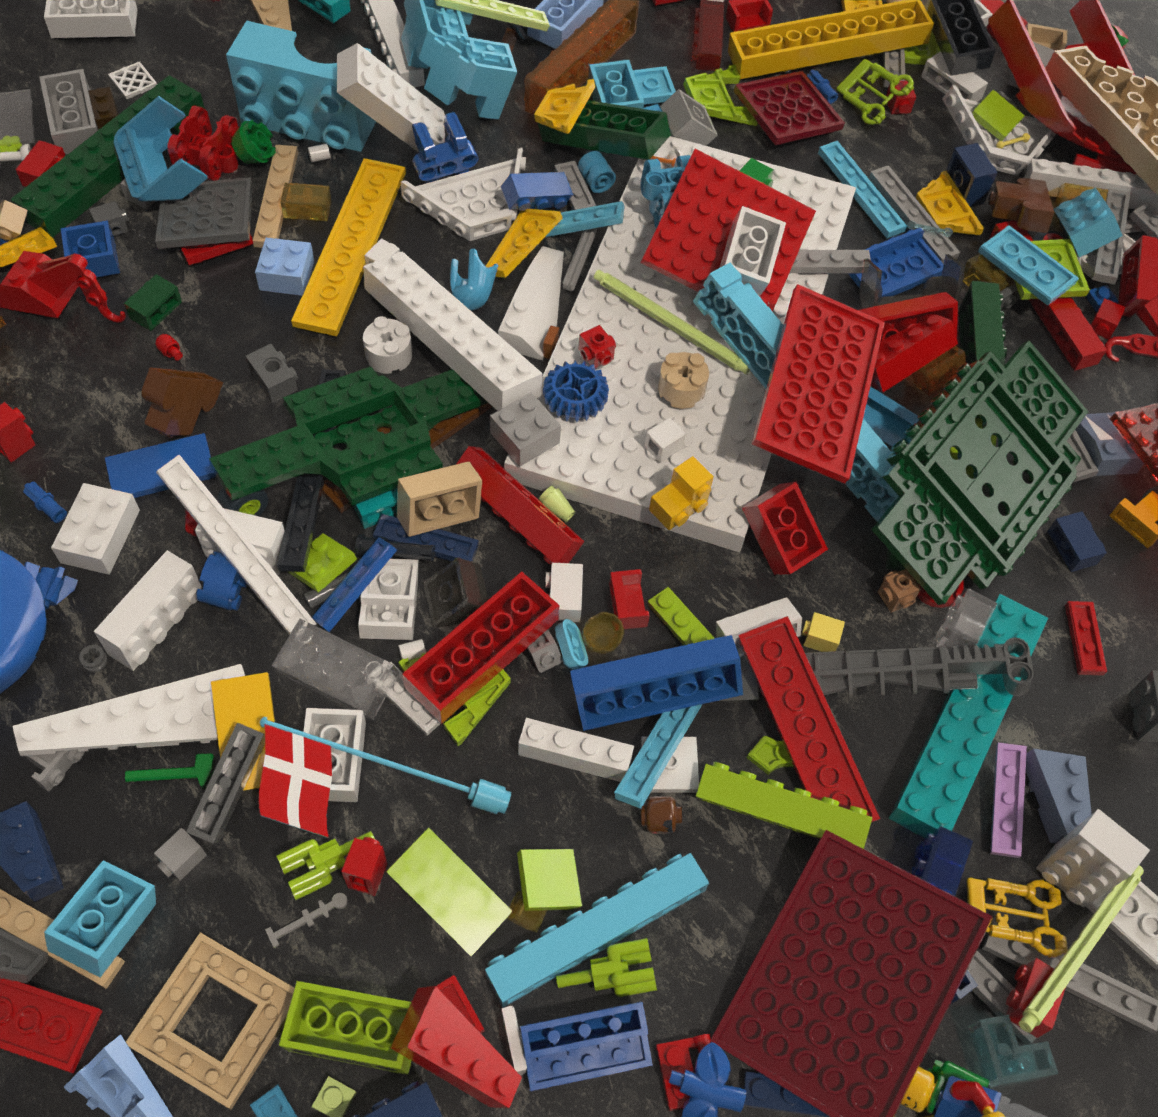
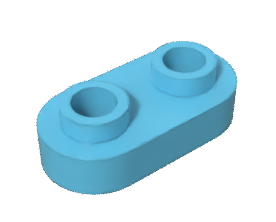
M565 619L555 627V636L561 649L562 660L566 667L572 670L580 669L588 664L587 652L579 628L573 621Z

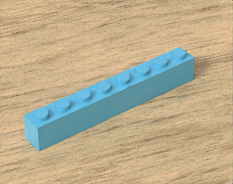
M689 853L684 857L681 854L676 855L666 863L668 866L659 871L657 868L648 871L642 876L643 880L635 885L632 882L623 885L617 890L618 894L608 899L605 896L598 899L592 904L593 908L585 913H582V911L575 912L566 919L568 923L559 928L553 925L545 929L540 934L541 938L532 943L530 940L522 942L514 948L515 952L506 958L504 955H500L492 959L488 963L489 967L485 969V976L501 1007L504 1008L556 978V976L561 975L706 891L709 882L692 854Z

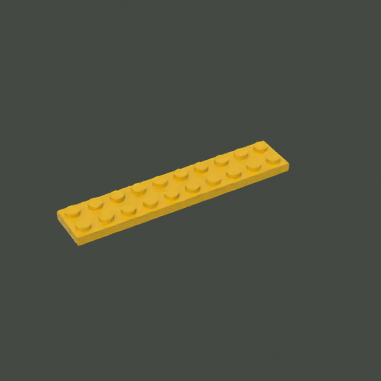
M363 159L291 320L293 327L338 336L364 274V266L366 265L365 254L378 241L401 186V181H403L406 174L405 167Z

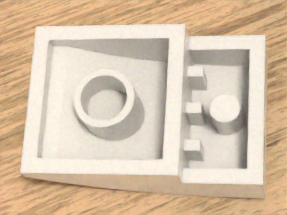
M390 559L361 593V610L358 623L360 638L413 640L419 560Z

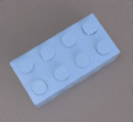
M543 0L535 10L545 13L550 26L547 31L528 27V36L562 51L602 10L603 0Z

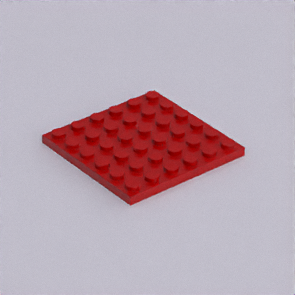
M695 148L640 263L699 292V290L705 288L703 284L709 274L720 268L733 220L741 207L744 206L786 222L770 282L759 296L773 312L816 210Z

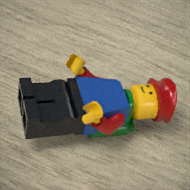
M935 1060L932 1069L929 1068V1071L919 1067L901 1105L915 1112H922L926 1108L927 1112L932 1114L935 1108L934 1117H1047L1020 1104L1010 1103L1011 1099L988 1088L990 1080L950 1061L943 1063Z

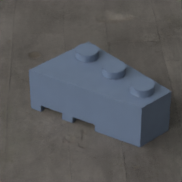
M1032 749L1026 754L1025 771L1030 781L1028 787L1030 792H1034L1040 806L1037 810L1050 843L1056 844L1092 814L1086 757L1040 749Z

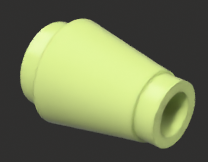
M550 486L539 498V501L564 522L570 520L576 512L559 488L555 489L553 486Z

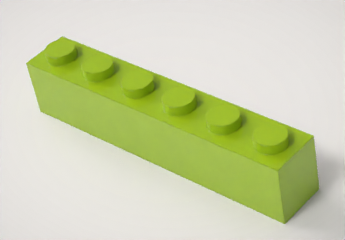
M713 762L712 766L705 765L696 794L697 799L821 839L825 830H828L864 849L873 818L867 816V810L856 806H850V810L839 807V801L823 797L822 801L811 798V792L795 788L794 792L783 789L784 784L775 780L768 779L767 783L756 780L757 775L740 770V774L730 772V767L722 763Z

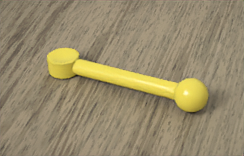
M1024 133L1019 138L1005 142L998 141L996 147L1002 149L1006 145L1020 141L1028 142L1030 135Z

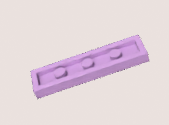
M997 743L990 854L1014 858L1021 857L1027 746Z

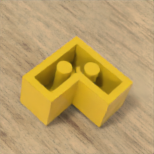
M694 456L690 457L673 469L671 483L651 496L649 511L668 530L675 526H682L689 519V516L695 512L700 513L707 507L714 476Z

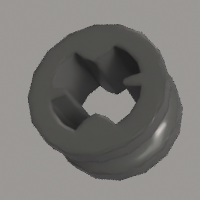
M98 645L86 646L79 655L81 664L89 672H98L107 665V655ZM94 654H97L98 658H95L94 662L90 663L89 660L92 659Z

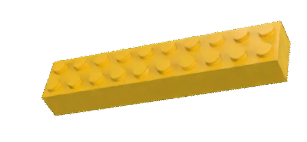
M904 0L732 32L729 36L728 54L739 72L740 79L928 44L934 23L921 0Z

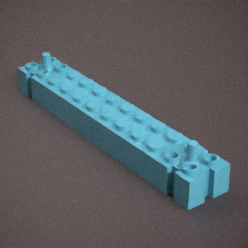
M728 263L709 274L703 284L705 288L699 290L693 303L704 316L708 314L713 319L711 321L713 327L766 389L784 325L752 288V285L741 282L742 275L731 263ZM863 418L850 479L845 484L858 499L860 497L863 498L867 503L864 507L876 521H879L898 497L897 493L882 477L891 467L886 459L892 452Z

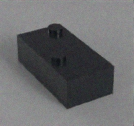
M930 0L927 12L934 23L932 32L951 76L990 68L996 49L974 0Z

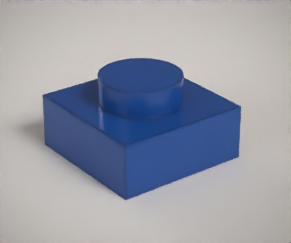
M1108 285L1091 289L1087 296H1085L1096 312L1104 298L1117 304L1119 302Z

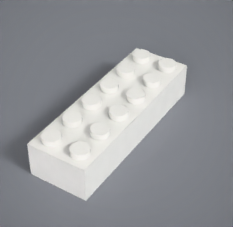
M358 43L337 54L338 94L417 152L419 150L414 141L412 124L418 122L426 125L434 145L445 143L443 124L445 115L440 107L431 102L426 96Z

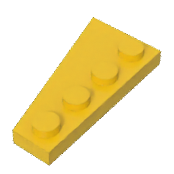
M537 209L520 211L486 267L498 264L495 277L506 278L563 219L561 212Z
M39 227L0 245V267L16 262L23 251L42 253L56 248L57 245L54 239Z

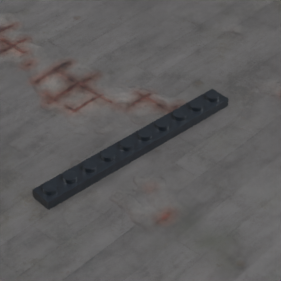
M322 369L318 385L347 375L346 370ZM336 426L331 427V428H328V429L323 430V431H320V432H325V433H326V432H329V431H331V430L336 429ZM303 473L297 476L277 562L279 571L305 572L325 482V476L321 474Z

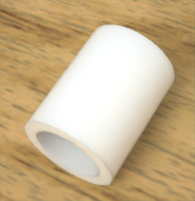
M327 143L308 147L311 163L331 159Z
M422 639L398 645L402 660L406 658L408 660L419 658L421 654L426 653Z

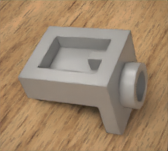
M549 630L544 632L527 648L540 673L563 662L557 644Z

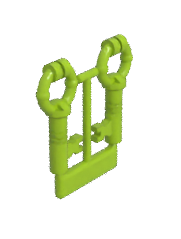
M864 59L838 85L836 90L844 95L843 98L862 111V119L865 124L879 125L886 118L883 105L893 95L907 96L914 89V81L910 75H894L879 64H873ZM870 68L873 73L867 77V81L873 84L881 76L890 82L892 94L888 97L860 79ZM900 80H906L908 84L901 91L895 89ZM856 82H859L884 99L882 104H866L859 99V96L864 94L865 89L859 86L853 93H850L849 90ZM872 109L880 110L873 120L867 118Z

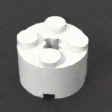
M381 316L377 317L365 329L363 333L365 357L369 366H372L375 371L390 374L393 370L399 369L401 371L410 364L412 346L410 331L407 325Z

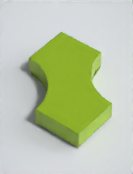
M765 735L747 756L748 760L767 775L781 767H794L783 741H776Z

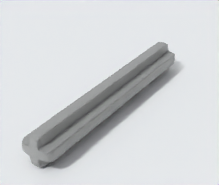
M597 228L583 230L563 280L562 287L564 290H574Z

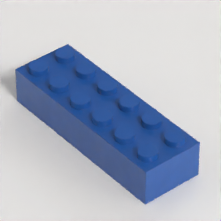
M732 635L570 671L583 731L743 695L741 662Z

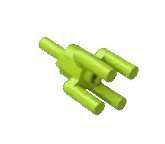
M371 831L357 837L361 840L364 837L375 839ZM311 839L277 855L284 874L305 864L308 866L310 872L288 882L295 900L331 883L332 876L330 873L344 866V857L348 855L353 840L339 846L336 839H333L319 846L316 840Z
M647 938L610 945L607 948L608 957L590 960V970L556 976L558 988L594 982L596 991L614 988V992L618 997L657 990L653 967L629 972L628 968L629 965L651 961Z

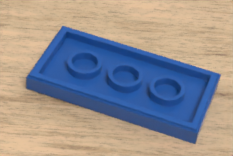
M205 433L105 457L111 489L130 493L134 498L168 490V486L156 471L178 455L182 457L200 481L215 478L216 474L209 462L211 454Z

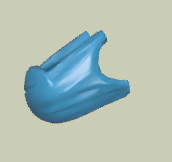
M470 249L468 279H464L457 272L458 260L452 259L450 268L452 295L470 311L481 308L490 296L498 264L486 267L479 259L477 250Z

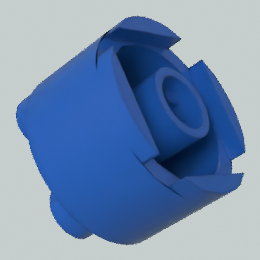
M213 551L214 555H209L200 576V581H203V590L197 589V600L227 610L233 609L237 611L242 600V596L239 595L241 588H246L248 584L221 552Z

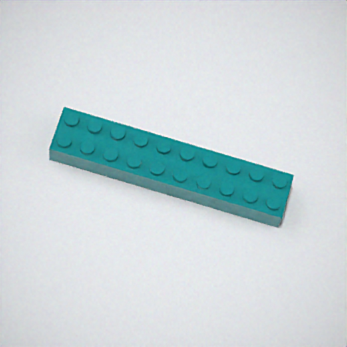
M999 594L990 607L971 648H973V645L983 648V645L986 644L989 647H994V644H1005L1010 638H1020L1028 644L1030 655H1032L1048 618ZM1009 653L1012 656L1019 657L1015 653ZM1002 674L977 675V689L950 690L889 816L890 820L938 846L950 836L1013 697L1004 687ZM1013 677L1017 681L1021 680L1020 677Z

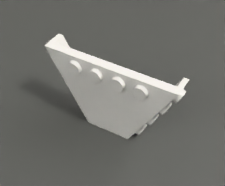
M954 85L950 87L942 98L967 144L978 143L997 171L1018 176L1023 169L1027 171L1031 159H1037L1044 150L1042 146L1045 148L1056 135V133L1036 118L1024 116L1005 137L1003 142L1019 138L1024 133L1030 135V140L1028 142L1020 141L1006 145L1000 149L996 147V143L1000 140L980 125L972 114L973 110L980 104L979 102L963 98L957 86Z
M523 148L518 149L516 159L416 187L406 180L401 181V195L407 202L419 207L422 212L431 215L440 224L446 225L454 230L457 235L463 236L469 241L507 231L511 227L512 220L515 221L517 218L518 209L509 210L500 186L510 174H519L521 170L525 171L526 157H522Z

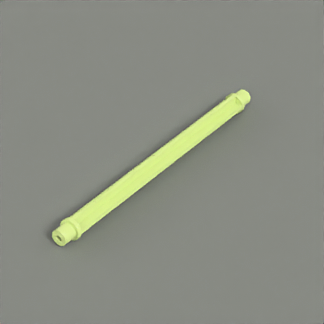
M597 270L594 274V279L599 281L603 287L734 370L741 371L746 375L749 373V368L739 356L727 347L609 273Z
M1138 866L1129 878L1115 886L1106 896L1079 934L1077 940L1073 942L1045 981L1041 990L1038 991L1023 1011V1017L1019 1022L1022 1030L1030 1033L1035 1026L1041 1024L1055 1000L1063 992L1131 893L1140 883V877L1144 872L1141 866Z

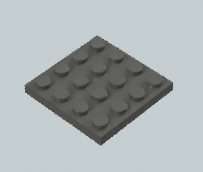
M251 177L205 181L181 200L160 201L155 239L157 248L249 240L253 190Z

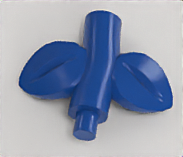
M711 1042L701 1050L695 1062V1073L686 1069L684 1074L674 1070L671 1071L669 1083L679 1086V1092L690 1096L684 1103L682 1117H718V1107L740 1113L743 1109L746 1090L724 1085L728 1080L731 1067L727 1055L716 1043Z

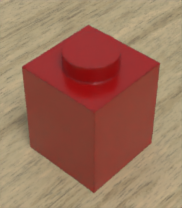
M900 81L895 86V89L901 91L908 82ZM890 84L886 93L887 97L892 94ZM914 90L907 96L893 95L887 102L891 115L911 113L916 99Z
M1104 298L1090 324L1096 335L1109 339L1118 326L1126 307Z

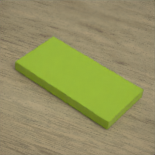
M427 828L386 871L470 956L478 950L512 912L430 828Z

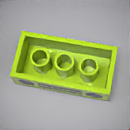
M297 981L279 1046L293 1053L408 1075L411 1060L391 1049V1045L411 1002Z

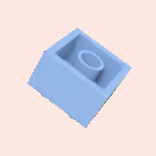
M266 237L255 270L259 290L303 296L314 265L311 243Z

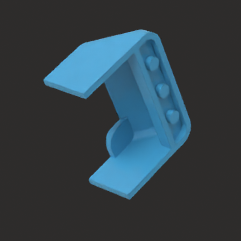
M160 96L121 127L114 137V145L130 194L142 202L181 200L208 178L206 174L182 159L167 169L162 152L167 149L169 138L172 136L170 129L185 117V113Z
M870 386L863 418L881 440L893 446L906 436L904 432L911 425L919 421L918 415Z

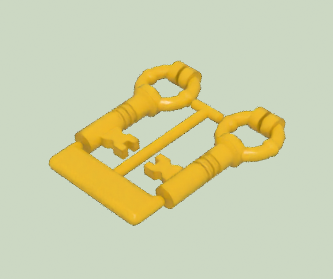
M967 878L968 904L985 913L986 909L1043 920L1044 926L1038 927L1032 932L1009 928L1007 924L1009 921L1008 915L1004 914L1001 917V913H997L996 922L998 924L990 925V928L988 927L986 932L989 933V936L1030 944L1031 947H1034L1039 953L1048 958L1059 957L1068 951L1066 937L1049 927L1047 909H1053L1062 903L1059 889L1044 880H1035L1027 885L991 878H987L986 881ZM984 886L987 890L994 892L995 904H998L1000 901L1002 905H1006L1007 898L1005 893L1016 894L1025 897L1026 900H1030L1035 906L1042 908V914L985 903ZM1036 887L1048 890L1049 902L1040 901L1036 898ZM1041 934L1054 937L1055 950L1046 949L1041 945Z

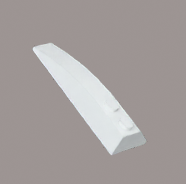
M544 246L540 249L521 280L498 330V335L522 355L543 360V342L551 325L557 327L564 255L562 251Z

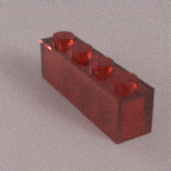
M700 0V7L695 9L694 20L696 21L694 24L693 47L696 48H693L692 60L696 61L695 69L709 71L720 69L724 2Z

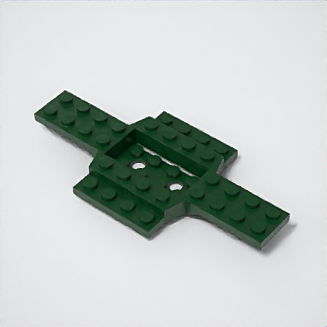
M371 366L283 397V404L294 419L296 427L211 457L209 462L232 501L303 473L321 474L337 485L353 506L398 488V479L443 468V462L431 448L429 431L442 420L489 402L453 369L401 388L384 375L378 376ZM383 409L382 412L377 413V414H375V415H372V416H368V415H367V416H364V415L369 414V413H372V412H374V411ZM363 416L360 420L350 424H342L347 421ZM341 424L337 429L331 430L326 433L320 432ZM382 426H387L391 429V431L385 434L383 432H378L377 429ZM343 443L347 448L340 451L334 449L333 445Z

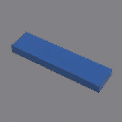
M378 538L313 615L312 619L330 632L395 554L397 549L383 539Z

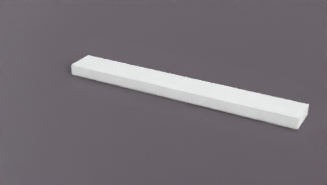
M180 455L156 471L294 641L298 640L316 625L315 621Z

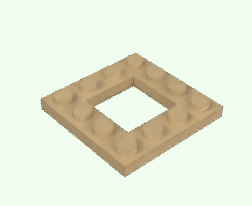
M199 933L127 1039L126 1044L232 1110L283 1028L295 988L206 935ZM209 977L257 1005L222 1062L173 1033Z

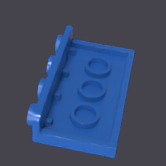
M922 228L909 230L903 235L892 237L885 242L874 244L870 248L865 249L869 250L871 272L848 273L872 304L945 275L947 268L923 241L924 230Z

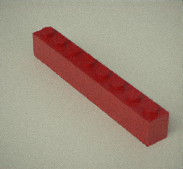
M1016 220L996 224L989 238L990 240L1009 225L1029 241H1033L1027 230L1017 226ZM1072 297L1057 298L1050 305H1046L1040 299H1028L1074 371L1097 365L1107 350Z

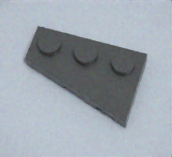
M0 929V978L27 983L46 964L48 953Z

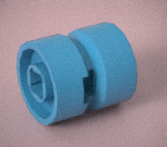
M599 151L585 154L578 163L580 173L586 179L593 192L602 193L613 186L616 179L615 173Z

